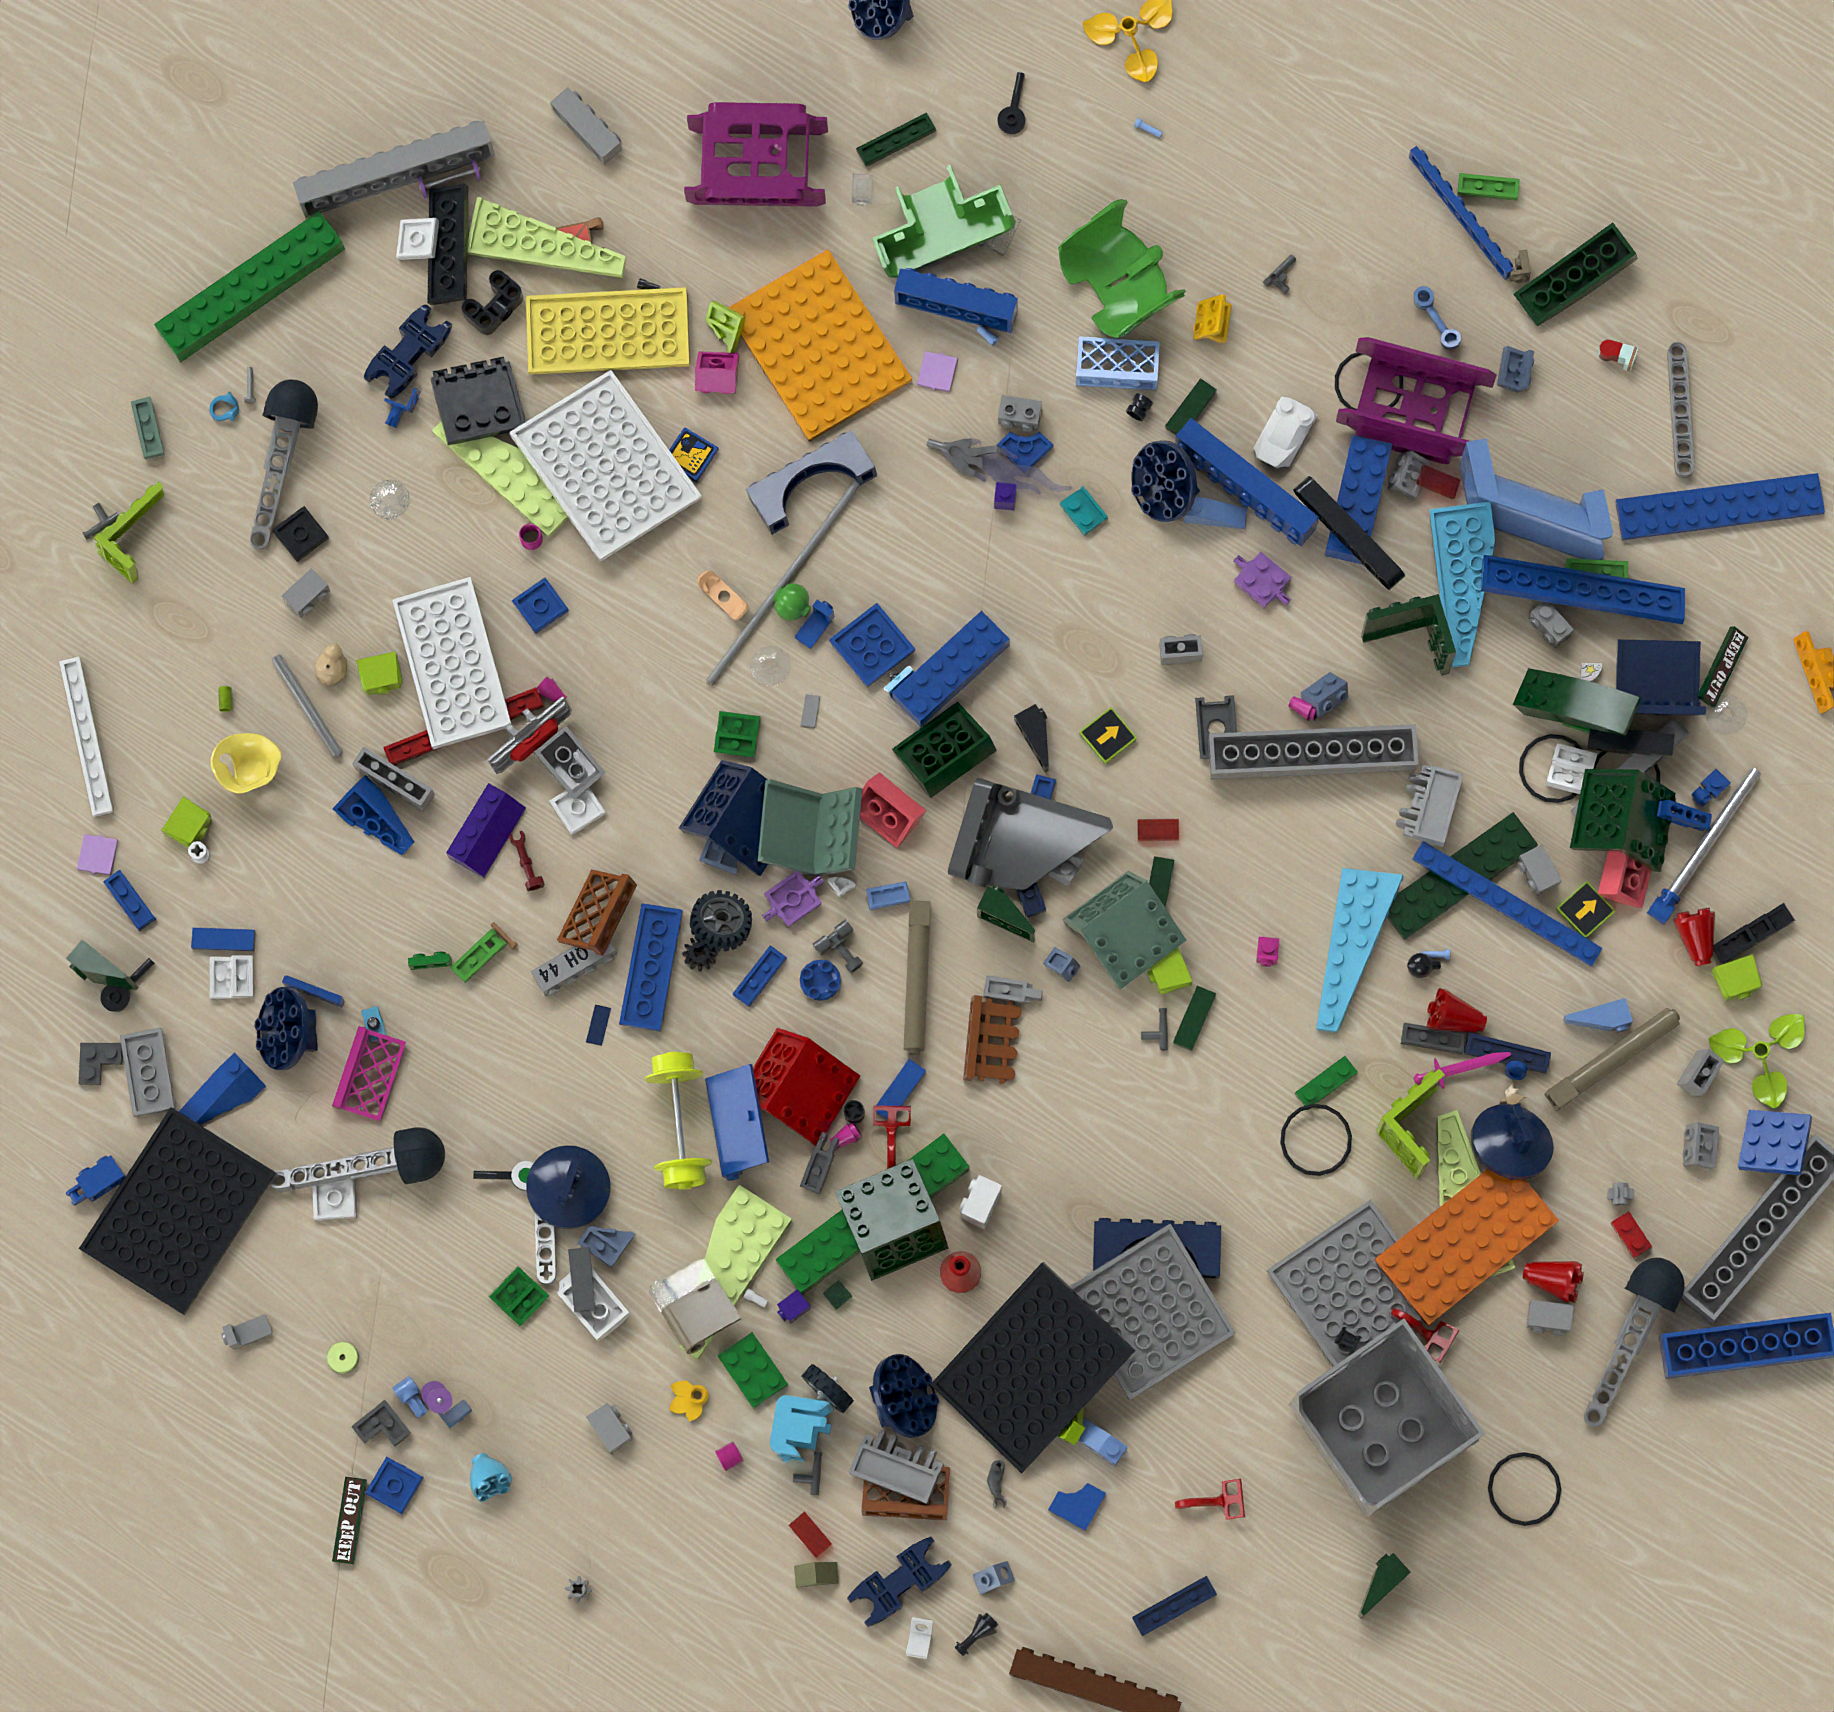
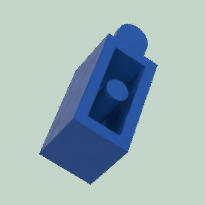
M111 1155L109 1157L104 1156L97 1160V1164L92 1168L87 1167L79 1172V1176L75 1178L78 1184L66 1192V1195L70 1196L73 1200V1206L87 1198L93 1202L122 1183L125 1174L115 1158ZM80 1189L84 1191V1194L81 1196L77 1192Z

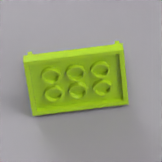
M1440 1069L1436 1072L1431 1070L1427 1073L1419 1086L1416 1083L1407 1091L1408 1095L1404 1099L1401 1097L1396 1099L1391 1104L1393 1108L1381 1117L1376 1129V1133L1416 1179L1424 1174L1430 1161L1428 1158L1430 1155L1422 1146L1419 1148L1414 1142L1416 1139L1408 1130L1405 1132L1398 1123L1438 1091L1436 1084L1445 1076Z

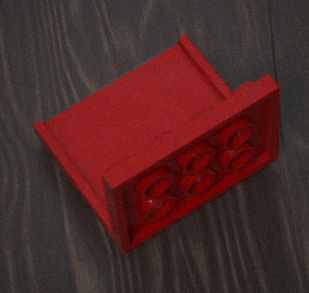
M776 1028L753 1066L760 1110L768 1112L814 1146L817 1145L823 1132L827 1133L860 1078L858 1073L810 1038L780 1028Z

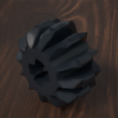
M691 938L692 945L685 944L684 947L688 951L682 952V955L687 957L684 960L685 964H690L691 970H694L696 966H698L699 972H702V966L709 970L710 966L708 963H716V960L712 958L718 956V952L713 951L716 947H713L712 950L707 949L708 944L703 947L700 944L701 940L695 942ZM703 950L704 956L700 955L697 958L696 952L700 953Z

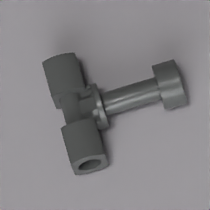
M845 919L834 927L835 931L827 937L822 936L813 943V946L820 955L830 948L832 950L837 949L847 961L845 967L850 973H853L863 965V962L858 956L854 958L844 945L846 942L845 937L854 931Z

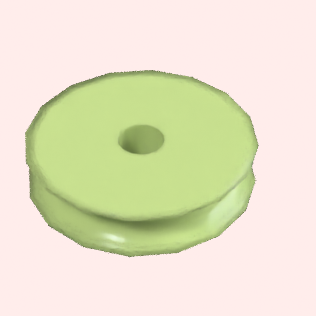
M337 1342L328 1350L327 1363L337 1373H349L358 1364V1351L348 1342ZM341 1355H345L344 1360H340Z

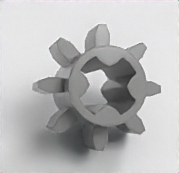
M1613 1183V1188L1608 1189V1200H1613V1205L1626 1206L1629 1205V1200L1634 1199L1633 1188H1628V1183Z
M580 1576L577 1577V1581L569 1579L571 1585L570 1587H565V1590L570 1591L571 1594L567 1598L572 1599L575 1597L576 1603L580 1602V1598L588 1600L586 1594L587 1592H592V1589L586 1587L589 1581L581 1582ZM575 1585H578L579 1587L583 1585V1587L581 1588V1590L583 1591L582 1594H574Z

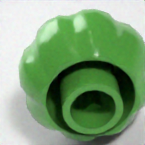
M793 583L787 584L785 588L780 587L774 595L773 601L776 602L774 608L779 617L786 621H795L802 616L806 617L811 610L808 592L799 584Z

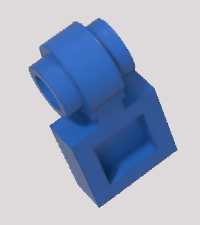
M1715 769L1701 782L1704 788L1702 789L1699 786L1691 796L1694 797L1693 800L1698 805L1704 806L1711 800L1710 794L1716 798L1731 782Z

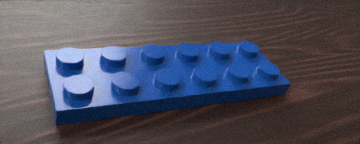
M641 904L619 1025L661 1032L683 910Z

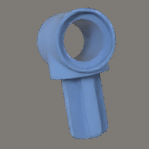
M410 1376L392 1387L400 1401L404 1404L408 1403L416 1417H422L427 1413L426 1407L418 1397L420 1390Z

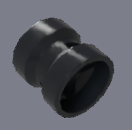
M1136 393L1133 397V403L1128 406L1126 413L1135 420L1143 421L1146 417L1145 412L1152 407L1153 402L1148 397Z
M851 1100L845 1104L843 1112L845 1119L849 1123L854 1122L858 1124L863 1121L865 1111L861 1102Z

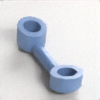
M1427 286L1418 287L1414 292L1415 305L1419 309L1427 311L1441 332L1442 346L1448 350L1456 349L1461 343L1460 333L1455 329H1448L1434 309L1433 291Z

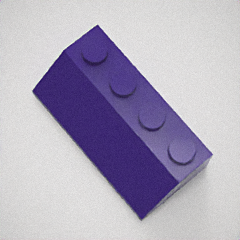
M488 783L447 850L448 858L485 878L508 840L509 835H511L526 810V807L506 792Z

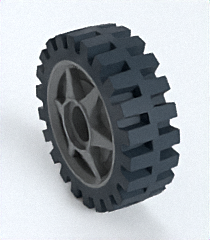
M717 890L716 894L714 891H710L708 895L706 893L703 894L701 898L697 899L691 912L690 928L692 935L695 934L696 941L701 940L700 944L703 947L708 944L707 949L710 950L713 947H716L718 952L721 951V948L724 949V952L729 951L730 947L732 950L736 949L738 945L741 946L746 941L751 930L752 912L749 910V905H744L745 900L743 898L738 900V895L735 893L733 896H730V891H726L725 894H722V890Z

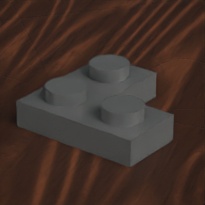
M80 1043L78 1084L101 1085L102 1065H122L123 1051L121 1043Z
M386 1400L382 1401L351 1426L365 1444L381 1431L394 1447L412 1434Z

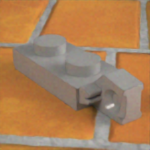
M987 976L983 997L1025 1004L1030 1003V999L1041 1001L1043 992L1042 990L1032 989L1033 984H1028L1026 981Z

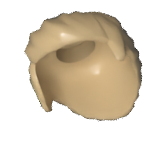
M332 643L326 646L324 652L319 655L315 663L317 679L324 684L332 686L346 677L347 659L343 655L340 645Z

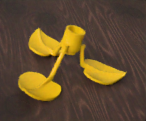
M1148 0L1139 11L1140 18L1145 21L1138 20L1137 18L1134 19L1132 16H1125L1118 25L1114 15L1111 13H1100L1083 21L1082 26L1086 35L1098 45L1113 43L1115 33H1119L1121 30L1124 35L1131 37L1137 53H1132L1127 57L1125 69L1129 76L1146 83L1155 76L1158 68V59L1151 49H1144L1140 52L1134 36L1138 32L1137 24L1147 25L1149 23L1154 29L1167 26L1173 15L1172 0Z

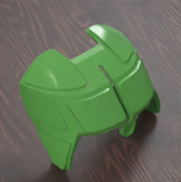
M1123 199L1110 203L1093 216L1090 222L1076 229L1058 247L1060 266L1066 280L1070 285L1083 281L1090 283L1104 305V309L1094 314L1091 318L1103 333L1115 338L1129 334L1152 315L1183 298L1186 292L1185 289H1181L1167 294L1165 277L1158 265V262L1163 257L1162 248L1159 245H1154L1148 249L1141 239L1122 226L1124 209L1128 203L1127 200ZM1127 274L1129 275L1127 279L1111 287L1110 284L1121 279Z

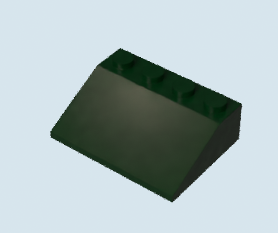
M959 702L953 704L892 748L898 759L930 798L997 751L988 733Z

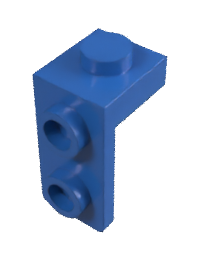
M816 600L812 606V614L795 635V639L809 649L815 645L835 618L834 610H832L833 607L826 601L820 602Z

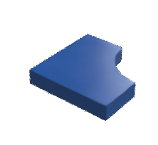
M1010 431L996 445L1024 474L1054 447L1040 431L1028 437L1017 436Z
M1089 1483L1075 1493L1066 1494L1058 1491L1048 1511L1086 1531L1106 1493Z

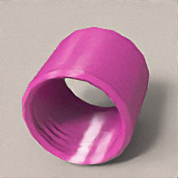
M526 524L521 527L519 538L522 546L528 550L539 548L543 542L539 527L535 524ZM528 531H535L539 534L538 539L532 543L525 542L523 536Z
M733 1441L715 1451L725 1471L744 1461Z

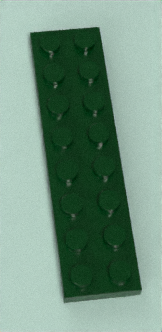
M1512 812L1450 857L1486 879L1491 880L1518 861L1520 855L1536 848L1538 843L1515 813ZM1429 871L1397 894L1387 918L1405 941L1470 894Z

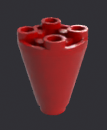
M1710 907L1698 909L1697 914L1690 915L1689 911L1677 913V918L1673 919L1695 966L1710 964L1713 957L1715 911H1710Z
M1439 988L1435 1001H1431L1428 1005L1427 1013H1430V1017L1427 1021V1028L1440 1031L1482 1032L1486 1026L1487 1016L1448 990Z
M956 1251L949 1254L942 1261L940 1278L943 1285L949 1291L966 1293L973 1290L979 1284L981 1266L978 1259L972 1254L965 1251ZM961 1263H963L964 1268L962 1270H958L956 1268V1265H960Z
M1578 1261L1532 1262L1525 1264L1523 1279L1566 1303H1576L1578 1297L1577 1285L1582 1283L1584 1272L1581 1271L1582 1264Z

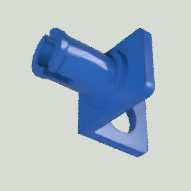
M414 388L407 406L385 398L384 401L392 407L385 424L397 428L403 412L413 413L421 391Z

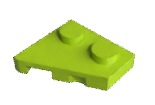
M710 301L705 321L713 328L718 339H722L728 347L726 350L729 353H735L746 317L717 301Z

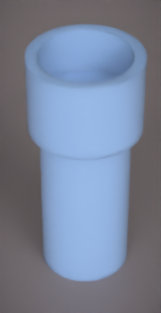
M980 325L976 330L992 346L999 339L983 325Z

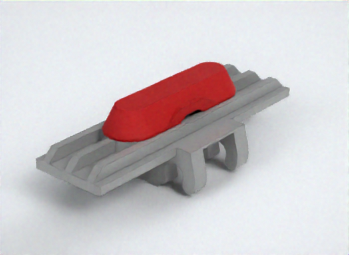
M563 696L538 717H535L528 709H525L522 713L526 716L528 724L519 731L510 723L505 726L510 734L508 742L487 759L496 774L502 773L515 761H524L557 733L558 725L568 718L572 712Z

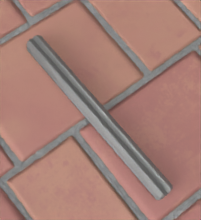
M279 654L273 657L272 662L333 758L341 756L343 751L282 655Z

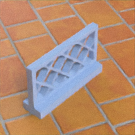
M1079 337L1076 386L1157 390L1160 342ZM1083 343L1092 344L1095 349L1087 353L1082 348ZM1105 345H1112L1115 350L1108 355L1102 348ZM1126 346H1132L1136 351L1128 356L1122 349ZM1146 347L1155 348V353L1148 357L1142 350ZM1099 351L1105 358L1097 363L1091 356ZM1118 352L1125 358L1119 364L1112 359ZM1137 354H1140L1145 359L1139 365L1132 360ZM1087 359L1094 365L1090 369H1081V364ZM1109 361L1114 368L1104 370L1101 365ZM1127 362L1134 367L1130 372H1126L1121 368ZM1149 363L1154 368V373H1145L1141 368Z

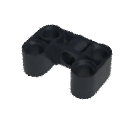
M501 270L493 271L489 276L491 288L496 295L485 307L474 299H467L462 303L461 308L464 318L484 335L492 334L523 302L524 297L521 287ZM498 279L504 280L500 285L494 284ZM512 292L518 293L516 297H509V294ZM469 308H476L474 313H467ZM483 321H491L488 326L481 325Z

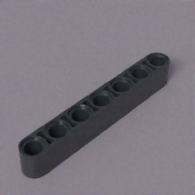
M1311 476L1305 478L1293 489L1299 500L1319 516V520L1386 589L1391 590L1405 577L1402 569Z

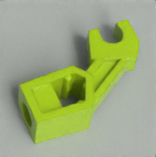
M1084 1407L1057 1437L1069 1444L1076 1445L1085 1430V1426L1082 1423Z

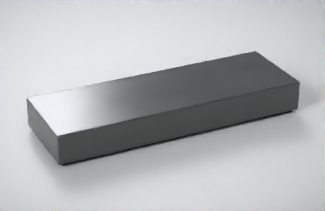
M1404 1023L1400 1044L1463 1054L1466 1033L1433 1030L1427 1028V1026Z
M590 1248L568 1249L574 1312L596 1310Z

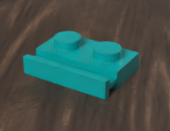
M1084 486L1060 502L1061 508L1084 536L1108 519V516Z

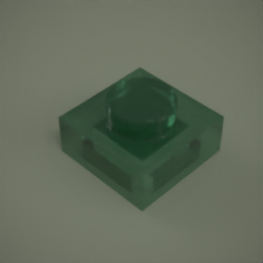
M839 1280L823 1293L835 1310H838L852 1298V1295Z

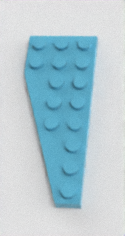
M1490 501L1429 510L1440 600L1456 650L1451 668L1469 666L1485 595V592L1481 591L1482 559L1484 555L1493 556L1496 544Z

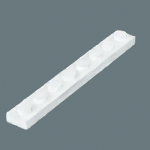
M75 657L59 661L92 815L97 817L113 813V805L81 658Z

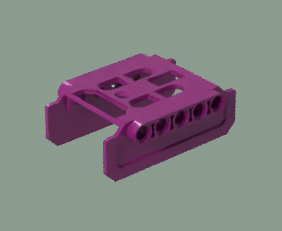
M713 102L708 105V111L698 115H687L688 129L696 133H703L701 185L684 187L686 202L695 205L818 207L826 204L825 189L808 187L809 135L827 133V117H816L806 113V106L803 104ZM730 134H752V138H734ZM760 134L782 135L779 138H760ZM788 135H806L805 177H793L787 171ZM715 144H743L742 157H715ZM778 149L779 153L777 155H774L772 153V150ZM731 164H751L750 176L730 175L728 167ZM759 164H776L781 167L782 171L778 176H759Z
M1370 337L1358 338L1355 351L1371 358L1357 410L1349 408L1339 409L1336 422L1353 429L1355 436L1391 443V450L1395 452L1413 451L1429 461L1440 464H1450L1452 457L1462 456L1465 444L1469 440L1461 439L1475 386L1493 388L1497 374L1486 368ZM1404 376L1417 380L1414 392L1395 387L1393 385L1394 377ZM1424 383L1443 387L1446 392L1443 398H1434L1423 395ZM1376 389L1403 395L1400 409L1374 403L1373 399ZM1460 391L1470 395L1459 435L1454 437L1441 433V428L1450 396ZM1433 407L1437 409V413L1435 414L1431 413L1430 409ZM1386 413L1406 417V421L1402 423L1383 418V415ZM1414 419L1432 424L1435 427V431L1413 426Z

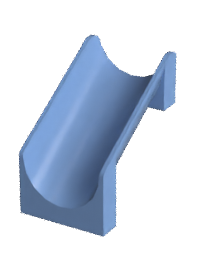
M1487 439L1466 442L1459 465L1467 504L1490 501L1494 529L1580 559H1603L1602 540L1612 537L1613 534L1604 489L1583 493L1580 503L1564 499L1494 474Z

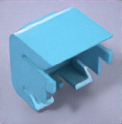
M789 1395L781 1396L776 1403L770 1437V1447L775 1454L783 1459L785 1463H788L790 1460L805 1462L795 1447L815 1450L818 1432L830 1434L831 1424L826 1423L827 1418L825 1416L834 1410L831 1403Z

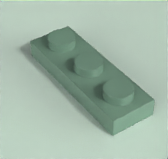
M151 397L131 401L144 459L147 460L165 455Z

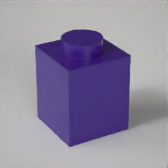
M996 482L994 509L1015 510L1017 484Z
M798 1289L777 1304L780 1309L777 1311L778 1315L784 1322L788 1320L790 1324L811 1309Z

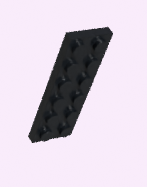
M463 183L429 189V218H437L439 226L435 258H428L427 303L436 305L467 300L468 185Z

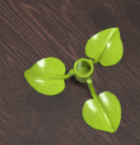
M1787 1014L1776 1018L1769 1027V1034L1775 1039L1772 1042L1759 1041L1753 1047L1744 1048L1747 1040L1743 1032L1735 1028H1728L1710 1036L1709 1044L1712 1051L1726 1063L1734 1064L1740 1062L1743 1058V1052H1753L1757 1060H1762L1765 1075H1759L1754 1079L1752 1092L1760 1102L1775 1109L1780 1106L1786 1096L1787 1081L1779 1071L1769 1074L1766 1059L1770 1054L1769 1047L1778 1042L1785 1049L1799 1046L1804 1039L1805 1017L1801 1014Z

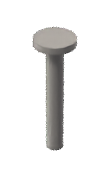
M247 367V397L244 398L245 403L256 402V398L252 397V367Z

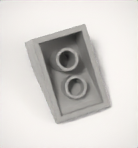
M567 726L560 729L533 752L573 799L578 797L606 773Z

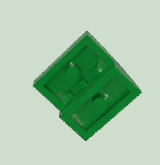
M719 711L714 752L755 757L761 716Z
M517 1266L488 1297L521 1326L549 1295Z

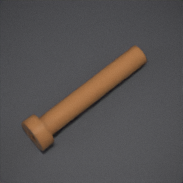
M495 922L491 924V927L510 945L512 950L518 946Z

